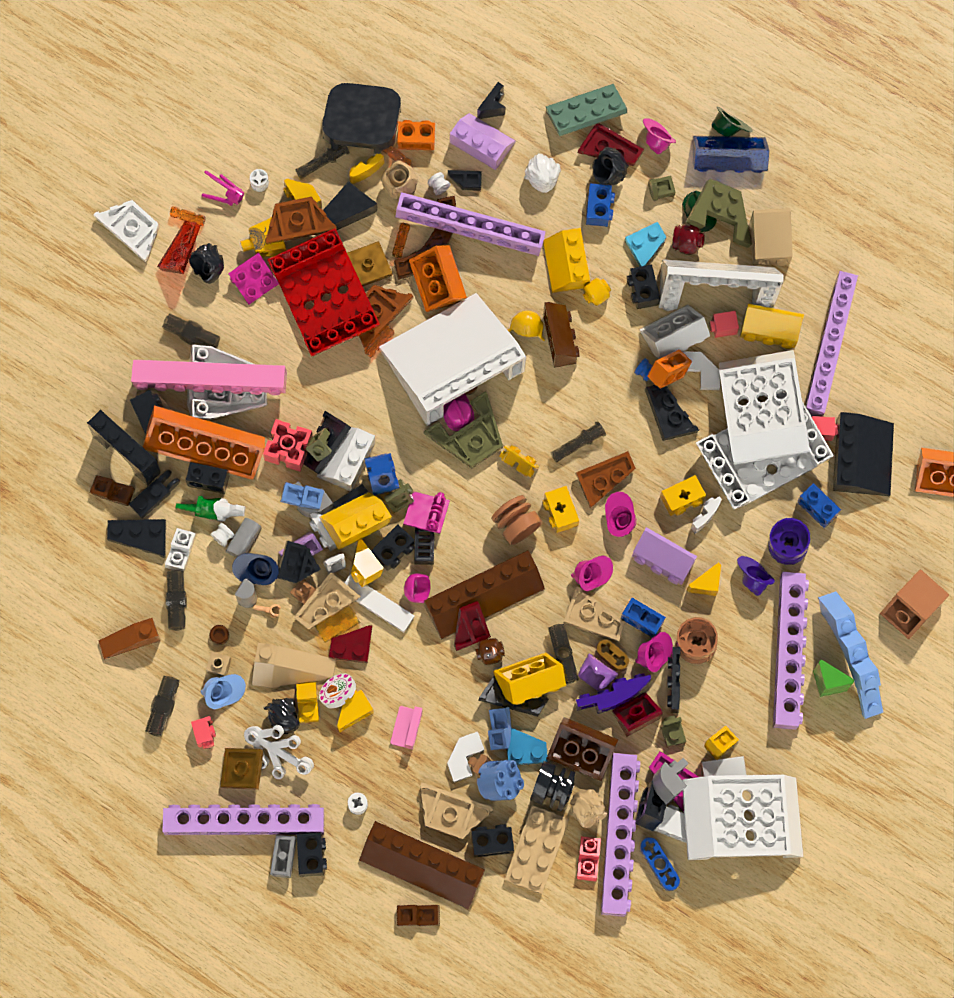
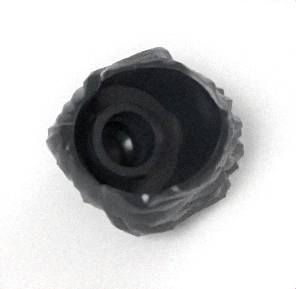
M605 147L600 151L598 158L593 161L592 175L599 184L616 185L626 177L629 165L618 150Z
M211 243L199 246L189 257V263L194 274H199L205 283L211 284L215 282L224 270L223 256L219 255L217 245L212 246Z
M294 698L272 699V703H268L267 706L263 707L264 710H268V720L272 727L280 725L284 729V734L292 733L299 728L300 724L297 720Z

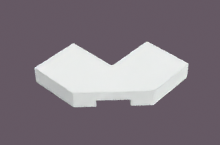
M682 351L692 361L688 371L700 372V390H719V369L702 352Z
M478 732L459 738L447 763L453 782L473 776L466 757L484 751Z

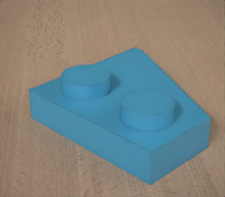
M511 728L510 747L507 748L508 760H514L517 765L543 764V761L548 762V759H546V742Z

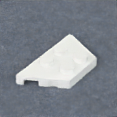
M133 200L125 202L120 206L110 207V210L94 213V217L144 262L148 260L159 224Z

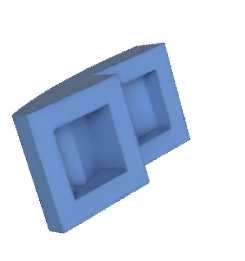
M285 482L280 502L320 509L324 490Z
M509 707L489 710L492 730L488 731L491 750L507 749L510 747L511 740Z

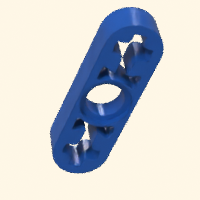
M651 837L645 838L640 845L641 853L661 886L666 891H674L680 883L677 873L658 842ZM646 842H648L649 844L653 843V852L656 854L658 851L660 855H656L652 860H650L649 857L652 856V853L650 850L646 851L644 849L646 847ZM656 859L664 860V869L658 870L655 868L654 862ZM667 869H669L671 872H668L667 875L670 879H675V882L673 883L674 886L672 887L671 885H666V876L663 875V877H661L659 874H662L666 872Z

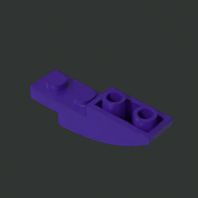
M645 673L633 676L634 679L629 680L619 678L615 680V683H612L611 692L606 689L597 692L598 695L578 696L579 699L575 701L576 710L596 707L597 714L615 709L637 696L650 683L651 675L645 676Z

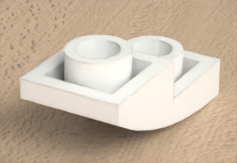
M720 496L716 499L712 497L707 500L702 510L704 516L700 514L693 519L691 529L695 534L704 528L715 515L722 500Z
M179 528L176 529L171 542V549L165 562V568L184 573L195 539V533Z
M744 756L702 762L704 776L747 775Z

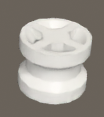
M256 169L250 174V184L253 190L262 192L269 186L268 175L262 169Z
M442 172L436 173L427 182L434 189L435 195L444 193L451 186L449 181L444 179Z
M220 523L218 529L210 534L223 547L227 545L229 539L235 536L223 523Z
M354 793L348 798V808L353 814L360 815L367 810V799L362 793Z

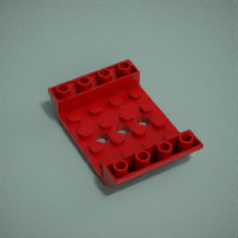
M336 228L267 259L301 331L311 357L380 325ZM347 286L348 291L341 294L339 293V288ZM330 294L331 299L324 302L322 301V296ZM307 302H314V307L312 309H305V304Z

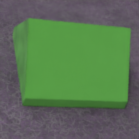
M822 659L813 670L820 697L846 692L855 681Z

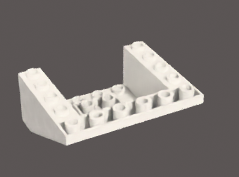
M662 259L659 308H663L666 311L677 309L685 282H689L692 285H699L701 283L709 284L710 286L728 285L731 288L747 286V288L753 289V305L773 308L783 284V274L774 267Z
M477 293L379 346L381 353L427 426L443 417L444 404L502 372L510 380L525 371L526 356Z

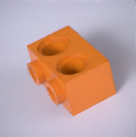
M411 120L398 121V149L434 150L435 123L427 120L421 122H413ZM405 132L411 133L410 136H405L403 134ZM423 133H429L430 135L425 137V136H422L421 134H423Z
M679 349L656 360L647 377L661 389L683 378L692 361Z

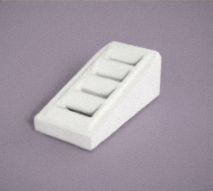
M337 554L323 561L328 575L330 572L335 573L346 568L344 554Z

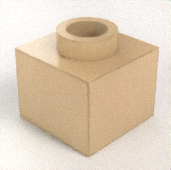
M211 652L206 672L218 677L227 676L232 661L231 657ZM217 660L222 662L220 666H215L214 663Z

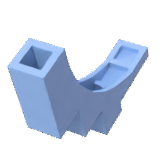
M836 591L818 597L821 614L836 636L852 677L855 680L854 683L859 696L863 717L867 719L883 713L879 686L881 685L879 672L868 656L866 641L857 631L854 613Z

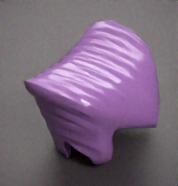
M589 653L582 667H580L578 676L597 691H602L619 674Z

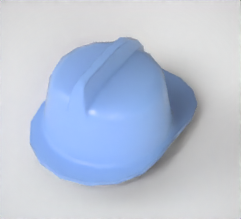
M236 674L220 678L215 677L205 683L201 694L204 696L206 705L209 708L219 709L239 701L245 692L246 684L244 679Z

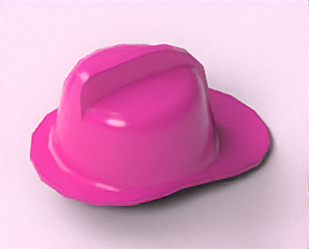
M649 118L643 119V124L647 129L646 143L656 154H661L668 149L671 143H676V140L671 137L660 123Z
M462 394L443 405L445 423L451 430L456 432L475 419L472 406L466 394Z
M624 492L611 494L605 504L607 528L611 535L623 537L630 534L637 523L633 502L629 495Z
M603 555L591 560L580 561L571 577L575 579L583 590L590 591L605 584L611 578L613 573L612 560Z
M659 632L650 641L642 643L638 648V656L635 662L648 668L651 672H657L672 654L673 643L670 635L666 632Z

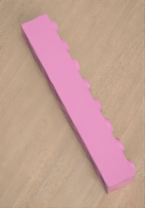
M133 360L131 382L138 390L155 388L158 391L174 389L175 391L184 392L186 389H190L194 392L212 390L214 393L231 391L234 394L250 392L251 394L259 395L261 392H265L270 395H280V393H286L287 370L285 366Z

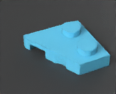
M658 222L625 237V242L640 267L646 266L651 257L655 255L658 248L666 240V235Z

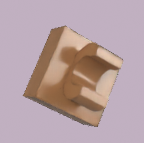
M303 579L293 588L290 594L304 605L316 589Z
M481 754L479 759L471 756L468 764L473 768L472 772L480 778L481 773H478L480 767L491 760L488 756Z

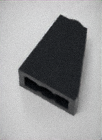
M348 181L323 211L329 220L336 225L337 230L376 213L377 203Z

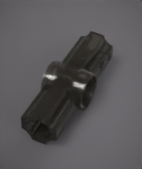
M170 313L166 316L162 328L179 336L184 342L190 345L218 347L220 336L203 329L200 324L191 320L185 321Z
M180 570L167 572L166 608L168 609L169 630L179 631L186 629L185 608H187V596L184 585V571Z
M556 624L548 627L554 650V659L563 665L566 684L579 681L565 625ZM561 650H565L568 652L569 656L566 658H561L558 655V652Z
M163 676L158 694L154 696L151 704V715L145 730L146 733L162 737L168 717L171 716L174 709V698L180 680L170 676Z

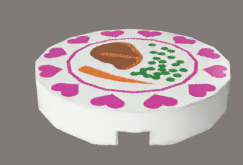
M346 673L335 675L322 686L319 692V699L327 708L340 707L346 703L345 700L348 697L350 699L356 690V683Z

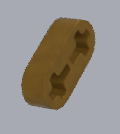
M602 640L598 643L596 649L598 656L614 670L624 671L628 667V656L609 640ZM608 645L609 652L612 653V655H610L608 652L602 653L601 646L605 647ZM614 656H615L617 659H619V660H620L621 658H623V659H624V662H623V663H624V666L621 665V664H620L619 666H617V665H616L617 660L614 658Z

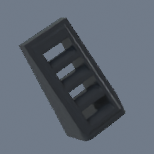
M415 528L414 563L416 565H434V532ZM419 532H430V535H419ZM419 539H430V542H419ZM419 546H430V549H419ZM419 553H430V556H419Z

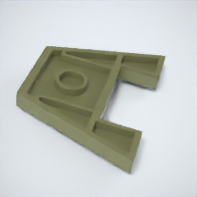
M713 179L706 181L686 223L703 228L706 224V215L733 225V242L746 248L750 247L752 243L741 191Z
M486 391L471 400V405L480 417L449 436L441 423L437 422L424 431L427 437L471 469L503 448Z

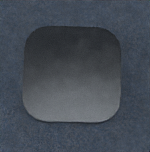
M354 83L336 85L331 89L326 103L322 122L323 139L331 144V148L338 149L339 145L374 149V154H382V150L390 146L393 147L395 144V136L401 113V98L399 94L387 87Z

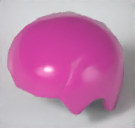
M411 574L404 584V595L406 598L414 603H424V600L429 597L431 590L429 577L423 574Z

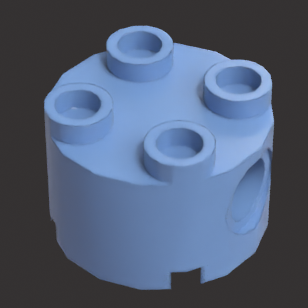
M514 760L488 761L479 769L478 773L481 774L480 778H477L479 792L485 799L490 801L512 800L524 788V780L521 778L520 770Z

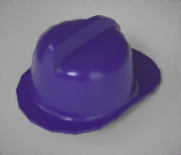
M741 556L737 559V564L743 571L742 583L755 595H761L768 585L774 584V578L757 561L747 556Z

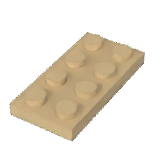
M532 805L504 881L542 895L569 819Z

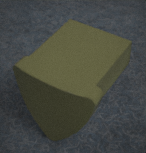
M671 176L649 179L648 181L653 201L673 196L676 193Z

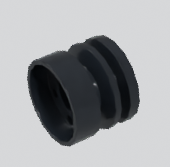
M543 761L530 801L542 805L548 797L551 798L549 808H553L555 800L560 802L557 810L562 812L565 805L569 802L575 785L576 772L571 771L568 779L564 778L565 768L561 770L558 776L555 775L556 765Z

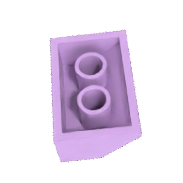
M470 113L462 117L450 132L451 144L494 170L498 168L515 144L514 139Z
M647 527L632 554L634 561L638 564H646L651 567L654 573L665 575L671 583L676 585L678 583L680 585L683 584L697 558L696 555Z

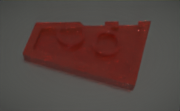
M184 221L157 266L161 271L184 274L200 230V226L196 222Z

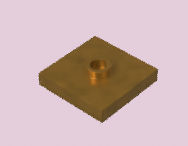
M379 241L347 252L362 286L393 276Z
M225 748L220 787L259 790L264 750Z

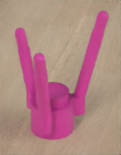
M207 170L204 171L211 179L227 189L225 196L228 198L224 199L202 193V197L227 203L230 206H233L234 203L238 205L245 194L242 189L238 188L222 174L219 175L222 179L220 180Z

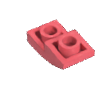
M581 836L577 879L597 882L601 838Z

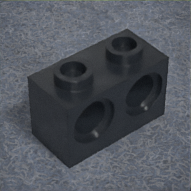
M652 264L630 268L627 284L629 287H632V303L636 304L637 309L658 306L660 295ZM641 276V277H643L645 280H644V281H638V280L636 279V277ZM645 293L649 298H642L640 294Z
M190 462L186 483L188 487L225 494L230 476L226 469Z
M397 524L371 552L383 568L389 571L391 568L395 569L400 564V559L404 555L407 556L414 550V539ZM398 539H404L406 541V544L403 546H398L396 544V541ZM385 552L393 555L390 559L382 557Z
M653 781L642 792L635 822L636 825L654 831L663 822L666 804L654 790Z
M507 824L496 825L495 829H487L485 826L477 827L475 831L471 832L474 858L514 853L512 828L507 827ZM501 834L506 835L508 841L505 844H500L497 841V837ZM485 837L488 840V844L480 846L477 843V839Z
M321 833L297 834L299 877L324 875L323 870H327V858H323L322 850H326V839L322 838ZM310 840L317 842V847L313 850L306 847L307 842ZM310 860L318 862L316 869L311 870L307 867Z

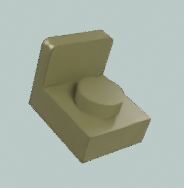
M326 428L312 436L305 448L318 462L332 452L327 446V438L330 432Z
M402 479L398 480L400 488L384 497L394 513L414 502L411 495L414 493L409 483L405 484Z
M675 715L666 717L660 725L667 748L687 742L681 725V717L676 718Z

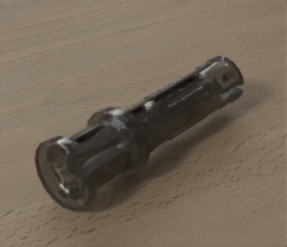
M339 145L338 149L327 147L323 154L295 169L300 179H303L327 163H335L336 159L344 154L348 155L350 152L347 146Z
M597 421L589 429H583L576 438L550 452L551 456L557 463L586 444L591 445L597 438L606 436V432Z

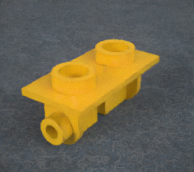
M512 444L511 446H504L507 451L503 450L499 455L502 458L501 460L511 467L518 462L519 465L515 470L525 477L529 476L531 478L535 472L532 469L539 468V465L536 464L537 461L529 455L526 457L520 453L521 450Z

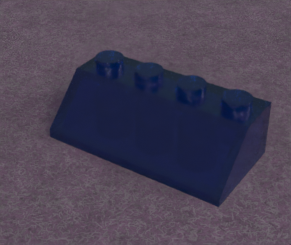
M693 136L694 170L700 172L715 170L717 172L734 170L738 173L744 171H752L754 173L768 171L770 150L766 137Z

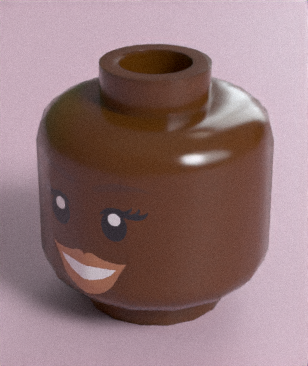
M497 638L482 640L479 642V648L475 649L477 659L482 660L484 665L500 663L505 656L503 643Z

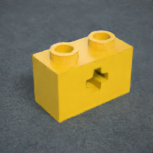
M696 475L661 491L660 498L670 516L674 514L676 516L681 515L691 506L693 508L700 506L706 497ZM681 495H683V497H686V496H687V500H685L684 498H681V499H680V496H681Z
M567 486L544 494L542 503L545 511L548 510L551 517L548 519L551 528H555L556 532L559 533L579 525V518ZM557 507L563 510V513H560V511L557 510Z

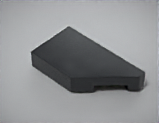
M448 170V176L462 190L481 191L482 171Z

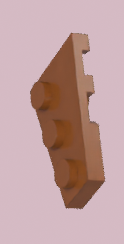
M629 451L578 471L575 474L591 508L636 468Z

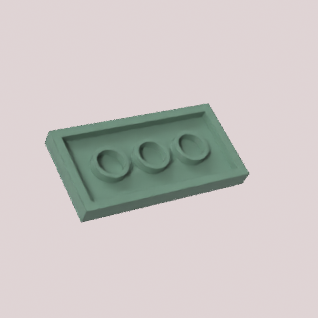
M611 84L546 106V112L558 135L562 136L626 114L627 107L615 85Z

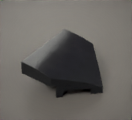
M286 541L277 578L297 583L318 572L321 568L312 556L310 548L302 544Z

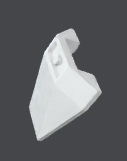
M192 345L189 362L253 364L214 347ZM187 389V406L190 415L200 419L211 420L267 405V393L265 392L254 395L250 392L234 394L231 391L214 393L212 390L194 392Z

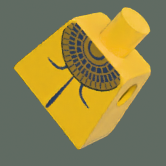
M271 218L249 228L250 238L240 241L243 252L254 249L255 254L259 253L262 258L273 257L286 251L284 241L267 245L265 243Z

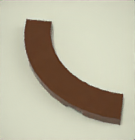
M455 196L437 199L439 203L456 207ZM435 228L420 250L402 259L394 260L398 280L414 275L409 259L435 246H447L453 233Z

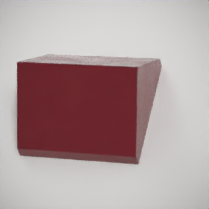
M646 692L612 710L626 737L661 719L663 714L662 710Z

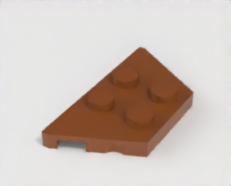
M312 197L276 203L265 243L267 245L322 234L336 228V225L329 220L326 213L320 209Z
M373 285L368 290L366 295L380 325L358 335L365 349L414 298L412 294L399 293L397 290L384 289L377 285Z

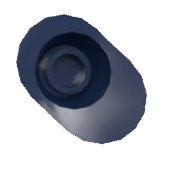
M243 553L234 560L232 565L233 574L241 582L247 579L253 584L269 585L277 579L279 574L276 561L269 556L261 554Z

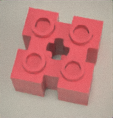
M275 419L271 430L273 441L268 440L263 453L264 460L277 465L280 464V461H283L286 464V468L301 472L306 458L305 451L303 450H306L305 448L313 436L312 430L299 426L294 430L291 429L290 423Z

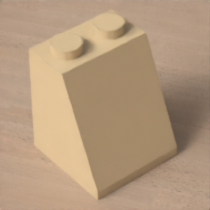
M791 209L753 210L749 222L753 266L768 267L769 265L776 264L777 266L790 264L793 257Z

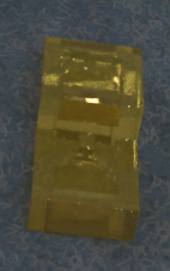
M347 606L334 616H329L315 627L326 643L331 638L345 633L361 622L352 607Z

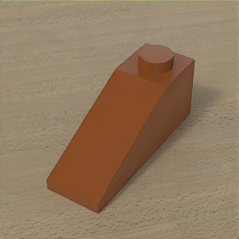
M149 618L125 627L98 641L103 657L107 659L159 642L160 637L153 618Z

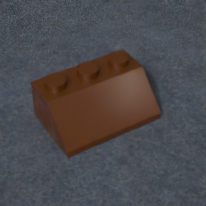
M544 302L543 319L554 368L576 364L577 357H580L578 346H575L573 341L576 339L574 328L571 329L570 322H572L571 312L567 311L566 305Z
M563 717L546 759L602 781L618 739Z

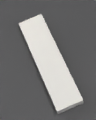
M351 574L344 582L361 596L355 602L403 633L415 616L373 588L368 585L361 587L359 583L353 580Z

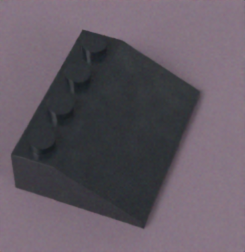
M840 412L837 418L838 434L836 435L833 491L890 496L894 423L862 414Z

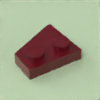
M478 601L459 608L454 641L456 651L491 638Z
M368 625L331 638L329 658L368 663L373 626Z

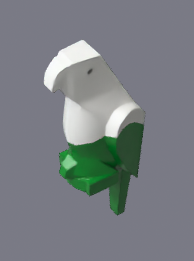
M198 496L197 504L176 503L177 509L194 512L197 517L222 522L229 517L244 516L246 509L245 506L232 505L223 498L204 499L203 496Z

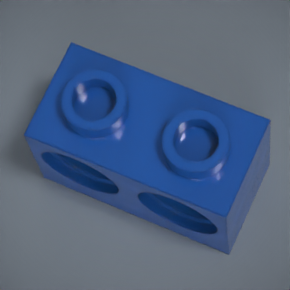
M590 183L586 225L608 227L609 220L612 221L613 209H610V203L614 204L615 192H611L612 185ZM604 195L606 198L600 199L597 196ZM596 212H602L604 215L598 216Z
M814 483L800 495L797 501L824 529L841 511Z
M631 598L621 616V620L652 638L658 633L666 618L634 598Z

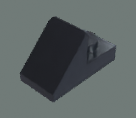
M497 82L477 109V117L479 119L505 115L506 107L500 103L505 95L504 85Z

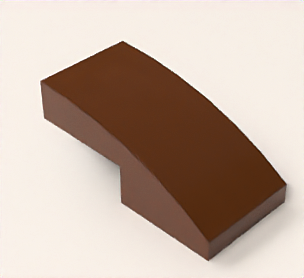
M96 475L90 489L91 494L124 506H129L135 488L132 486L117 483L113 479Z
M397 905V926H440V905Z

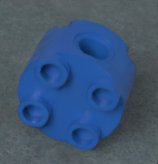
M391 453L364 459L374 496L400 488Z

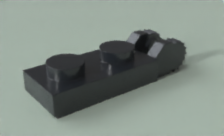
M170 470L160 475L158 479L154 480L129 503V506L142 519L171 494L170 492L180 483V480L175 478L167 487L163 485L172 474Z

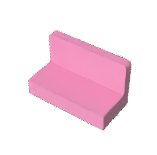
M403 706L399 707L391 738L392 745L413 750L423 708L416 706L414 709Z

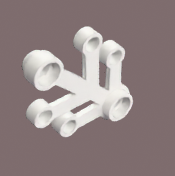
M275 725L273 728L265 730L257 726H251L245 730L244 738L247 743L253 745L254 749L263 750V746L268 750L274 766L272 771L274 778L281 779L286 774V770L282 766L279 757L296 766L297 772L302 775L309 774L314 768V763L310 758L303 757L298 759L282 749L286 747L296 749L301 743L298 736L293 735L288 739L273 742L266 739L270 736L275 739L280 738L284 734V729L280 725ZM264 751L262 761L265 764H262L261 769H264L269 764V759L265 756Z

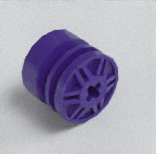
M784 518L778 521L772 527L768 541V550L772 558L784 565H794L800 562L806 556L810 544V532L807 526L795 518ZM785 542H792V547L790 545L785 546Z

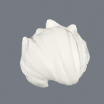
M538 153L530 159L524 178L529 180L532 187L536 190L547 193L556 185L561 168L553 158H548L546 155Z

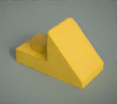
M316 682L296 684L299 723L319 722Z
M724 726L705 742L704 747L718 760L739 739L727 726Z

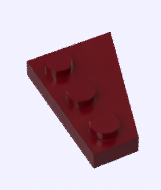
M600 123L595 124L578 149L579 154L598 158L600 151L605 147L615 148L623 155L626 163L630 166L636 164L644 151L640 146Z

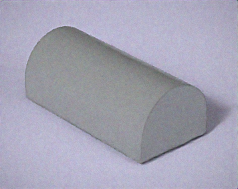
M244 518L226 553L236 558L243 553H248L262 527L255 521Z
M244 579L235 596L240 606L250 608L256 604L257 595L253 583Z
M276 835L270 875L291 878L297 837Z

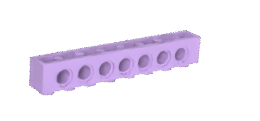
M402 192L395 215L396 218L536 256L540 254L546 232Z
M840 271L836 278L805 405L811 417H823L826 410L858 275Z
M782 572L780 576L773 728L796 730L803 721L800 705H803L804 701L801 686H804L805 675L801 674L802 667L805 666V655H802V649L806 647V636H803V629L807 627V617H804V610H807L808 607L805 591H808L809 580H806L805 573ZM789 591H797L799 597H792ZM795 609L798 616H791L788 610ZM788 628H794L797 631V635H790ZM787 647L795 648L796 654H789ZM786 666H793L795 673H788ZM785 685H792L794 687V692H787L785 689ZM784 704H791L793 712H787L784 709Z
M613 753L601 915L625 917L626 912H630L631 900H627L628 892L632 890V880L629 879V872H633L634 860L630 859V853L634 852L635 840L631 838L632 832L636 831V820H633V812H637L638 800H634V794L639 789L636 773L640 772V761H637V755ZM627 771L630 774V779L623 780L620 777V773ZM626 791L629 794V798L623 800L619 797L618 793ZM620 810L626 811L628 818L620 819L617 816V812ZM616 831H625L626 838L618 839ZM622 850L625 853V858L617 859L614 852ZM621 870L624 877L619 880L614 878L613 871ZM612 891H621L622 898L619 900L614 899L611 894Z
M255 804L248 805V808H240V805H228V808H220V805H208V808H200V805H188V808H180V805H168V808H163L164 835H297L308 833H321L322 835L324 834V808H320L318 804H310L308 808H300V805L297 804L288 805V808H280V805L276 804L268 805V808H260V805ZM182 815L189 816V821L186 824L179 823V818ZM202 815L209 816V821L206 824L199 823V818ZM222 815L229 816V821L226 824L219 823V818ZM248 815L249 821L246 824L239 823L240 816ZM261 815L269 816V821L266 824L259 823ZM281 815H288L290 818L286 824L279 823ZM301 815H308L310 819L306 824H301L298 821Z

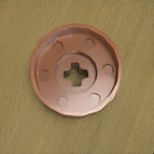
M524 495L507 501L491 517L492 521L497 523L498 529L506 528L503 536L509 545H515L523 541L543 523L535 511L527 513L531 508V504L526 503L527 499Z
M693 617L683 622L677 631L676 647H681L680 656L691 664L708 662L717 650L718 633L715 626L709 620L702 617ZM693 641H700V646H698L697 644L693 645Z

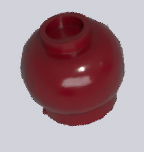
M688 223L676 226L672 239L673 249L687 255L695 254L699 251V248H703L705 234L701 233L700 228Z

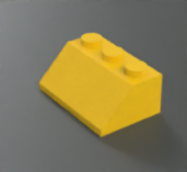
M581 228L562 230L543 240L552 293L583 289L590 282Z
M748 304L743 317L740 338H744V340L749 342L760 341L765 345H781V347L786 349L795 348L804 314Z
M368 492L319 518L338 550L387 526L392 516L382 500Z
M546 652L493 671L505 698L513 705L522 704L525 700L531 698H539L542 694L555 692L561 687L566 686L563 665Z

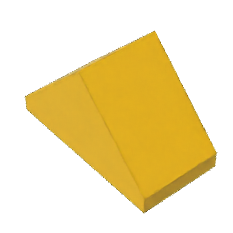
M718 562L690 583L687 591L689 593L716 596L719 590L721 564Z

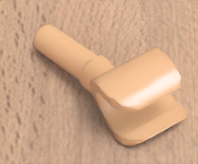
M277 604L271 607L253 606V610L267 612L273 618L278 617L279 614H274L272 609H281Z

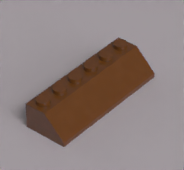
M529 550L424 600V607L442 640L456 633L459 608L478 601L485 619L545 590L538 568Z
M377 821L374 822L359 861L466 909H469L485 873L483 868Z

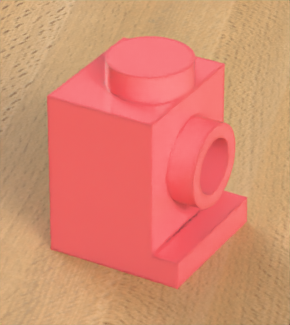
M208 716L192 721L191 724L198 747H203V749L213 747V737H216L213 725L209 726V724H213L211 717Z

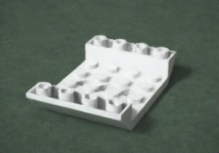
M794 350L719 363L734 464L810 452ZM782 392L787 394L784 399L776 397L777 394ZM760 396H766L768 398L765 402H759L757 400ZM741 399H747L749 401L748 404L744 406L739 405L738 403Z
M803 402L810 452L734 464L728 428L716 435L711 434L696 442L733 510L772 492L813 470L834 456ZM774 465L777 468V472L775 474L768 473L767 466Z
M787 775L704 776L682 780L687 785L682 792L688 860H707L712 857H803L795 777ZM743 791H748L751 794L750 801L743 799ZM746 810L750 811L753 815L751 821H747L744 818ZM747 830L753 832V841L747 840L745 836Z

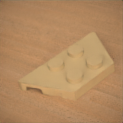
M423 782L420 784L424 822L427 828L463 840L493 811V807Z

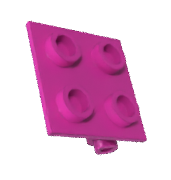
M259 253L228 273L230 281L236 285L248 305L279 285Z
M418 492L412 493L414 502L408 506L403 525L440 534L450 500H447L444 497L445 494L438 492L435 496Z

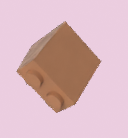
M920 569L880 612V615L907 639H910L947 599L949 594Z

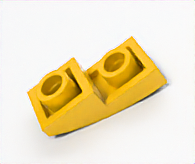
M376 154L371 156L366 164L361 161L358 165H354L349 172L350 182L355 184L374 174L383 166L384 156Z

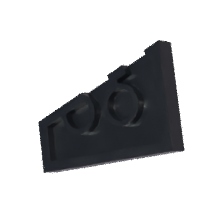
M657 385L645 388L663 441L698 433V427L693 425L688 418L689 415L681 409L677 399L667 386L661 389Z
M324 411L323 417L325 419L322 426H318L316 432L318 433L324 428L330 432L327 438V446L332 452L319 462L308 452L303 463L317 474L321 472L351 429L348 424L327 411Z
M166 519L108 520L107 539L120 545L133 547L143 552L153 553L166 558Z
M673 647L672 657H668V669H671V676H668L667 688H671V695H667V707H671V713H679V658L681 647Z
M493 676L478 701L504 708L509 707L511 710L537 717L549 700L542 695L539 698L525 700L522 704L513 705L505 698L495 676Z

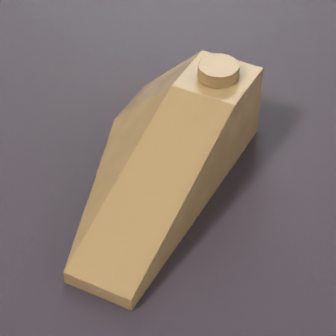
M258 643L252 685L278 688L279 686H291L298 683L329 680L334 676L336 659L277 645Z

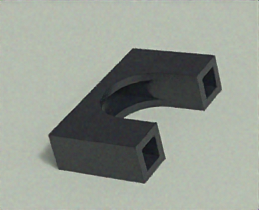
M101 409L87 422L92 436L106 449L110 446L114 448L128 462L133 473L147 486L161 473L156 459Z

